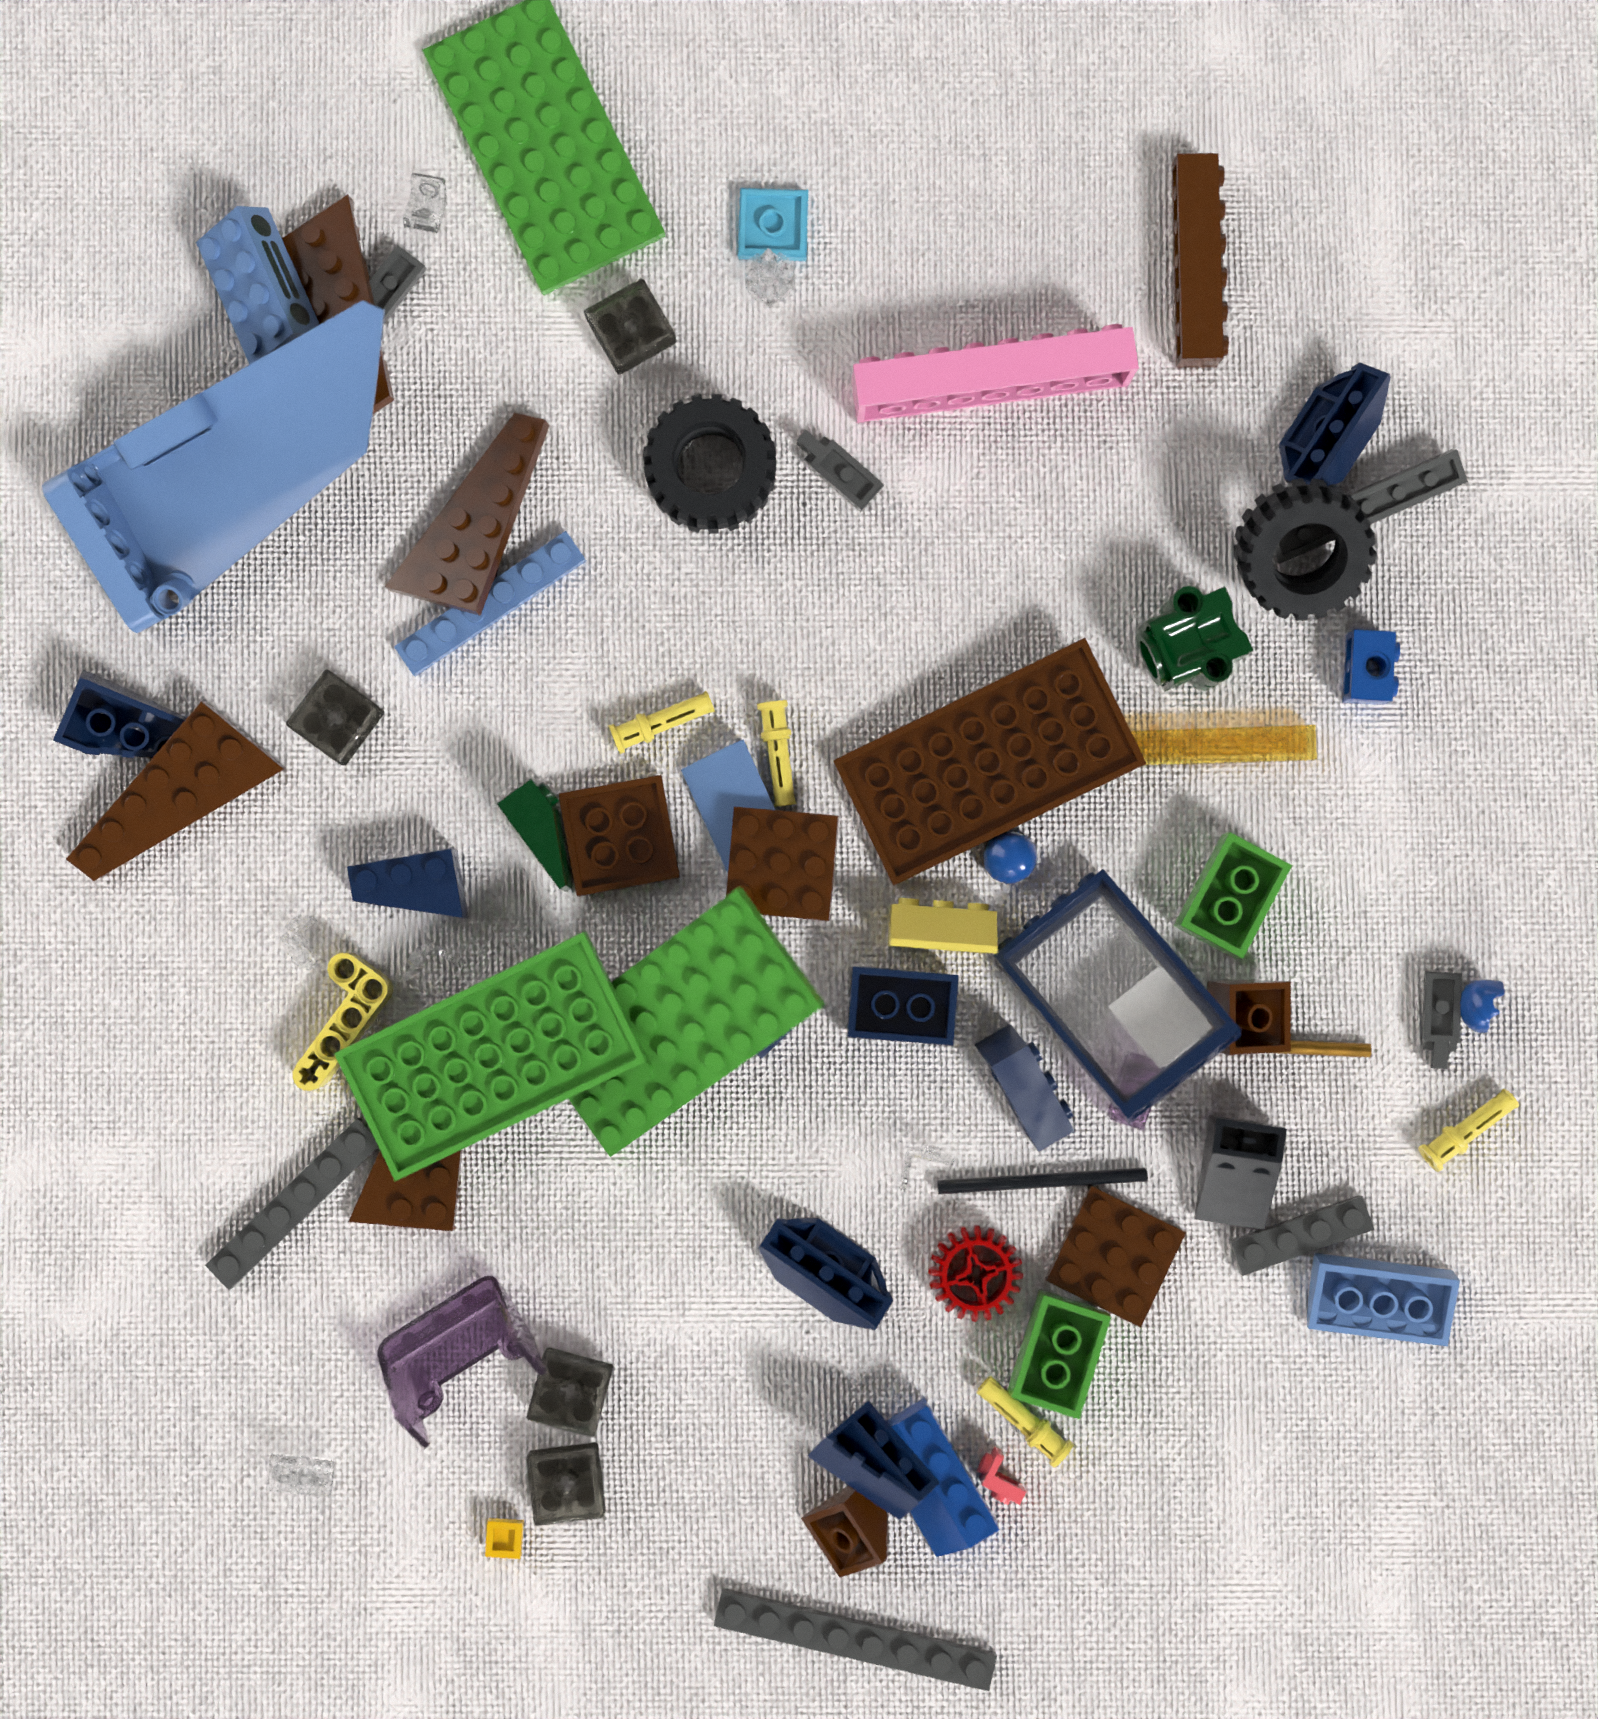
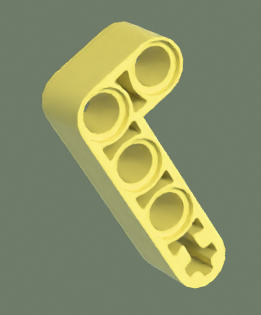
M354 953L336 954L328 963L327 971L329 977L349 992V994L293 1070L292 1078L294 1083L304 1091H312L324 1087L340 1067L335 1055L329 1054L326 1050L327 1039L330 1036L336 1037L340 1042V1050L358 1042L393 994L392 981L373 965ZM344 959H349L354 965V972L349 978H344L339 971V966ZM374 979L378 980L382 985V993L377 999L371 998L367 992L369 982ZM351 1008L358 1009L361 1014V1022L357 1027L350 1026L346 1019V1015ZM321 1060L328 1062L320 1065L315 1071V1076L318 1077V1080L308 1081L310 1074L306 1069L316 1067Z

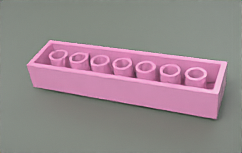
M1110 324L1102 327L1101 331L1088 332L1087 329L1080 328L1067 332L1066 336L1053 337L1052 333H1043L1033 336L1032 340L1019 342L1018 338H1006L998 341V345L984 347L983 343L977 342L963 346L962 350L949 351L947 347H939L929 350L928 354L915 356L913 352H902L894 355V359L881 361L879 357L860 359L859 364H853L852 390L857 423L1127 387L1139 368L1133 327L1123 328L1122 324Z

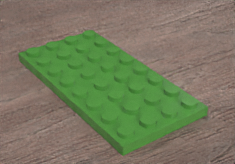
M524 0L422 50L543 296L666 237L665 231L550 0Z
M742 887L734 890L611 982L648 1060L569 1098V1100L609 1157H612L826 1005Z
M587 931L334 1053L395 1181L648 1060Z

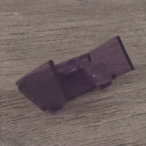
M484 1276L388 1335L378 1347L377 1357L394 1419L424 1449L430 1446L423 1420L435 1413L441 1406L444 1399L441 1385L499 1349L501 1354L511 1361L524 1357L540 1376L546 1373L533 1334L506 1290L495 1277Z

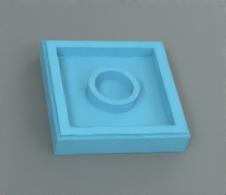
M740 188L738 259L806 261L808 190Z

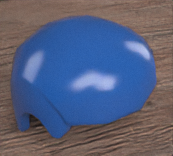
M1011 830L989 840L982 854L985 870L994 880L1005 884H1013L1029 877L1038 860L1036 845L1028 835Z
M1480 979L1474 980L1465 986L1461 993L1460 1013L1464 1024L1468 1028L1479 1033L1488 1032L1490 1019L1500 1013V1010L1494 1006L1493 1001L1495 998L1505 994L1502 981Z

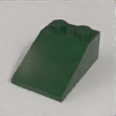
M530 779L499 801L497 805L559 890L568 892L572 889V882L560 812L555 806L559 799L544 782L538 784L533 779Z

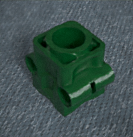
M1226 586L1206 595H1203L1196 587H1182L1165 602L1161 615L1145 621L1138 628L1137 644L1142 660L1153 681L1158 686L1161 685L1165 692L1189 681L1198 690H1211L1230 677L1233 663L1240 661L1244 656L1254 651L1247 634L1238 627L1233 618V602ZM1178 602L1185 605L1187 612L1179 608ZM1206 665L1214 670L1215 677L1208 674Z

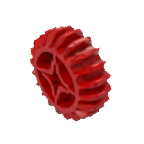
M974 1225L973 1236H969L966 1227L962 1226L960 1227L961 1239L957 1240L955 1235L949 1232L947 1236L952 1243L949 1247L944 1242L939 1241L937 1243L938 1248L944 1254L941 1256L932 1253L930 1256L933 1262L939 1264V1267H929L928 1274L939 1276V1278L932 1280L929 1285L931 1289L942 1288L935 1295L937 1302L949 1298L944 1307L948 1313L956 1306H959L957 1309V1318L963 1319L966 1311L970 1310L972 1322L977 1321L978 1311H983L985 1319L991 1320L990 1308L995 1307L997 1313L1001 1315L1004 1313L1003 1307L1000 1305L1002 1300L1009 1305H1013V1298L1007 1294L1009 1290L1020 1293L1021 1287L1013 1283L1012 1279H1023L1024 1274L1021 1271L1012 1270V1268L1021 1265L1022 1260L1020 1257L1009 1258L1016 1251V1247L1013 1244L1002 1248L1007 1240L1004 1234H1001L993 1241L995 1230L991 1227L986 1230L983 1237L981 1236V1227L979 1225ZM974 1245L985 1246L994 1250L1002 1260L996 1262L992 1260H979L975 1253ZM963 1249L965 1256L964 1265L960 1269L953 1271V1274L947 1275L950 1261L956 1253ZM971 1257L980 1270L983 1267L985 1268L984 1272L979 1274L980 1289L972 1277L966 1278L968 1274L972 1273ZM1004 1271L999 1288L988 1297L987 1282L990 1278L997 1276L998 1272ZM956 1284L958 1286H971L976 1293L977 1300L961 1298L949 1286Z

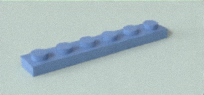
M565 531L493 580L481 616L450 608L395 645L394 648L411 673L416 677L587 561L567 531Z

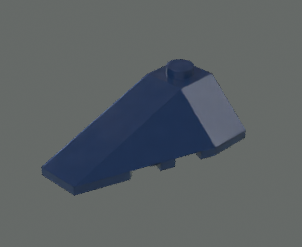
M83 670L53 741L90 755L108 754L120 755L126 758H153L187 717L117 683Z

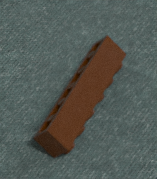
M1219 153L1177 154L1171 165L1176 368L1217 367L1224 356L1228 355L1229 339L1228 335H1223V322L1227 321L1228 304L1227 301H1222V288H1225L1227 284L1226 267H1221V255H1224L1226 251V234L1221 233L1220 221H1223L1225 217V200L1220 199V187H1223L1225 171L1224 166L1219 165Z

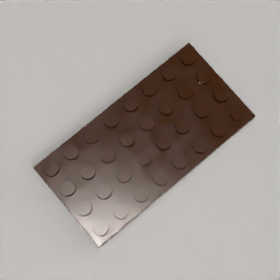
M1086 638L1070 644L833 760L893 886L1147 764Z

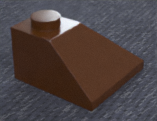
M850 1486L845 1487L801 1518L839 1578L883 1564L887 1560V1512Z

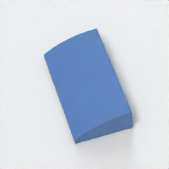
M744 739L681 769L727 873L734 806L775 810Z
M1314 1253L1308 1296L1307 1328L1448 1346L1460 1280L1453 1270Z

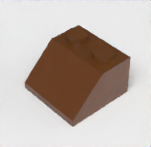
M1207 981L1208 992L1241 1029V1037L1220 1053L1240 1055L1291 1052L1290 981Z

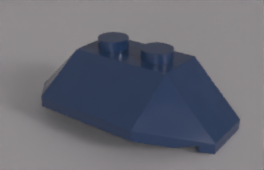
M1359 362L1352 366L1351 370L1334 376L1314 389L1279 443L1283 475L1286 482L1291 484L1293 479L1303 478L1306 484H1310L1312 479L1323 480L1329 487V485L1337 484L1345 479L1381 423L1391 379L1389 373Z
M819 1218L776 1219L758 1247L778 1283L834 1322L876 1330L893 1302L876 1258Z

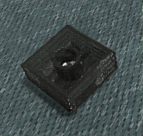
M642 278L584 310L586 321L618 375L625 373L677 343L674 330L645 280ZM630 321L633 325L639 324L636 326L637 330L630 333L629 331L624 332L626 329L625 323Z
M326 669L286 721V726L335 762L345 766L382 718L385 711L336 674ZM332 711L335 713L342 711L340 717L343 720L340 724L334 723L330 726L332 719L329 717V714Z
M546 1348L542 1356L529 1404L527 1420L593 1437L599 1424L613 1365L558 1349ZM568 1384H572L575 1386V1391L579 1392V1395H574L572 1400L567 1399L566 1392L561 1390V1387L566 1388Z
M593 1442L529 1451L526 1463L533 1523L535 1526L604 1517L606 1506L598 1443ZM562 1477H568L569 1481H574L575 1484L572 1485L570 1491H565L563 1485H558Z

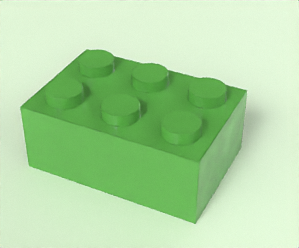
M1231 832L1222 834L1173 926L1234 959H1243L1292 865Z
M1039 1289L1007 1389L1011 1398L1080 1420L1112 1318L1106 1310Z

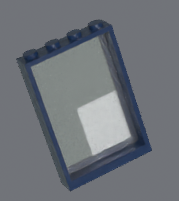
M1102 869L1097 874L1091 872L1082 878L1078 883L1079 888L1069 896L1067 893L1059 896L1051 904L1050 907L1052 909L1044 916L1036 915L1023 926L1024 931L1016 938L1010 936L998 945L997 953L993 956L996 964L1130 1125L1241 1037V1029L1106 871Z

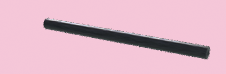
M1145 1167L937 1180L938 1194L1147 1182L1148 1173Z

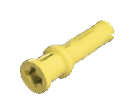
M707 691L700 695L648 716L645 713L636 714L633 720L618 726L611 724L608 727L619 753L623 754L628 747L643 741L650 743L655 739L654 735L710 712L713 713L715 710Z
M787 700L757 704V710H760L762 714L764 730L761 733V739H763V742H767L775 801L774 807L796 804L787 739H790V735H792L791 729L787 728L785 707L788 706Z
M1502 1089L1500 1093L1475 1110L1455 1127H1444L1440 1136L1428 1145H1420L1418 1150L1428 1165L1436 1172H1440L1443 1170V1164L1458 1153L1463 1155L1467 1152L1468 1143L1492 1127L1509 1112L1518 1108L1519 1103L1507 1089Z
M991 1375L984 1380L976 1391L978 1395L991 1404L995 1410L1026 1436L1027 1445L1030 1447L1035 1446L1050 1459L1049 1464L1053 1468L1058 1466L1073 1448L1074 1443L1070 1439L1065 1441L1050 1427L1051 1423L1047 1419H1039L1020 1401L1011 1398L1009 1392Z

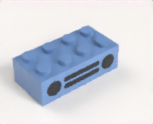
M236 206L196 241L249 365L320 325L268 208Z

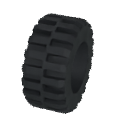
M712 393L711 399H702L701 394L692 395L691 402L684 404L682 400H679L672 404L673 410L669 414L663 411L657 418L658 425L656 428L651 427L647 435L648 444L644 447L643 451L645 478L651 496L655 499L658 508L663 514L667 513L672 522L679 526L684 524L688 526L690 531L699 533L700 529L708 530L709 534H719V529L728 528L730 532L738 529V524L744 520L747 523L756 517L755 512L759 508L763 509L768 502L769 493L773 491L775 485L776 450L774 441L771 440L770 430L766 423L760 422L758 413L751 407L748 409L742 407V401L732 397L729 402L723 400L722 394ZM716 435L729 439L737 445L742 454L743 470L741 476L732 487L716 494L695 492L684 484L678 473V458L681 451L688 443L702 436Z
M1303 478L1293 479L1291 481L1292 486L1284 488L1282 483L1272 487L1274 493L1268 497H1265L1262 493L1254 500L1257 504L1254 510L1246 509L1242 515L1245 524L1244 526L1237 527L1234 537L1238 544L1233 546L1240 576L1247 590L1253 598L1257 599L1260 606L1267 611L1273 609L1276 616L1285 619L1292 613L1296 621H1307L1308 615L1314 614L1316 619L1327 617L1326 611L1335 608L1338 612L1346 607L1344 603L1346 599L1351 597L1355 600L1362 592L1359 585L1361 582L1368 583L1372 575L1368 565L1376 563L1377 553L1372 547L1376 544L1375 533L1370 528L1371 523L1350 495L1345 494L1342 488L1335 484H1331L1328 487L1323 480L1312 479L1310 484H1306ZM1319 523L1329 526L1336 535L1334 549L1327 561L1318 569L1303 575H1288L1277 571L1274 567L1273 554L1282 537L1290 530L1304 524Z

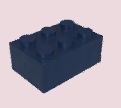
M852 966L846 1036L850 1038L953 1046L959 975Z

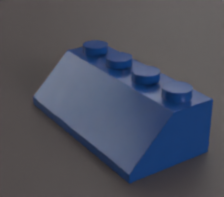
M925 1398L886 1420L940 1482L910 1511L936 1557L969 1549L1000 1531L996 1518Z

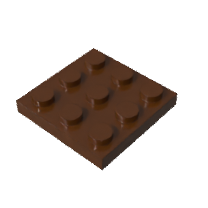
M662 775L559 793L577 897L680 878Z
M734 806L726 896L737 888L742 887L761 915L830 921L840 816Z
M1089 1185L1045 1280L1141 1328L1186 1232Z

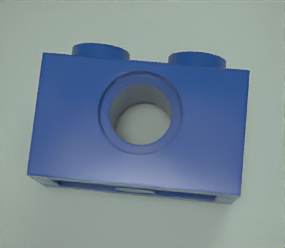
M1354 629L1345 635L1342 703L1385 705L1393 701V697H1396L1399 687L1398 677L1394 676V664L1398 662L1400 657V643L1396 641V632ZM1368 659L1378 664L1379 673L1377 676H1372L1367 672L1366 661Z

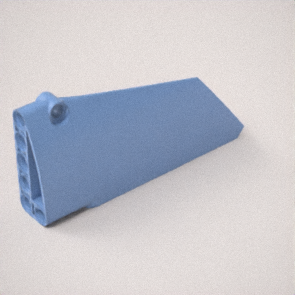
M364 300L226 379L113 442V445L42 484V491L47 502L129 629L135 633H140L171 615L180 612L193 601L195 596L367 453L378 378L384 309ZM168 589L177 594L179 603L170 599Z

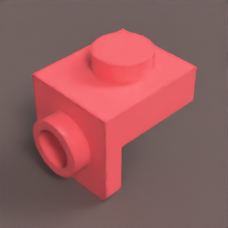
M994 1447L991 1454L986 1452L979 1463L977 1472L981 1473L979 1476L981 1485L990 1489V1495L996 1500L1007 1505L1011 1500L1020 1505L1026 1494L1025 1488L1022 1483L997 1471L1004 1455L1001 1449Z

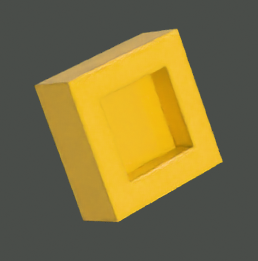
M489 1518L487 1521L485 1557L520 1559L522 1556L524 1520Z

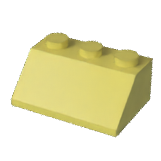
M898 898V904L890 905L887 946L994 954L998 950L997 911H988L989 904L968 903V909L954 908V902L933 900V907L919 906V899Z

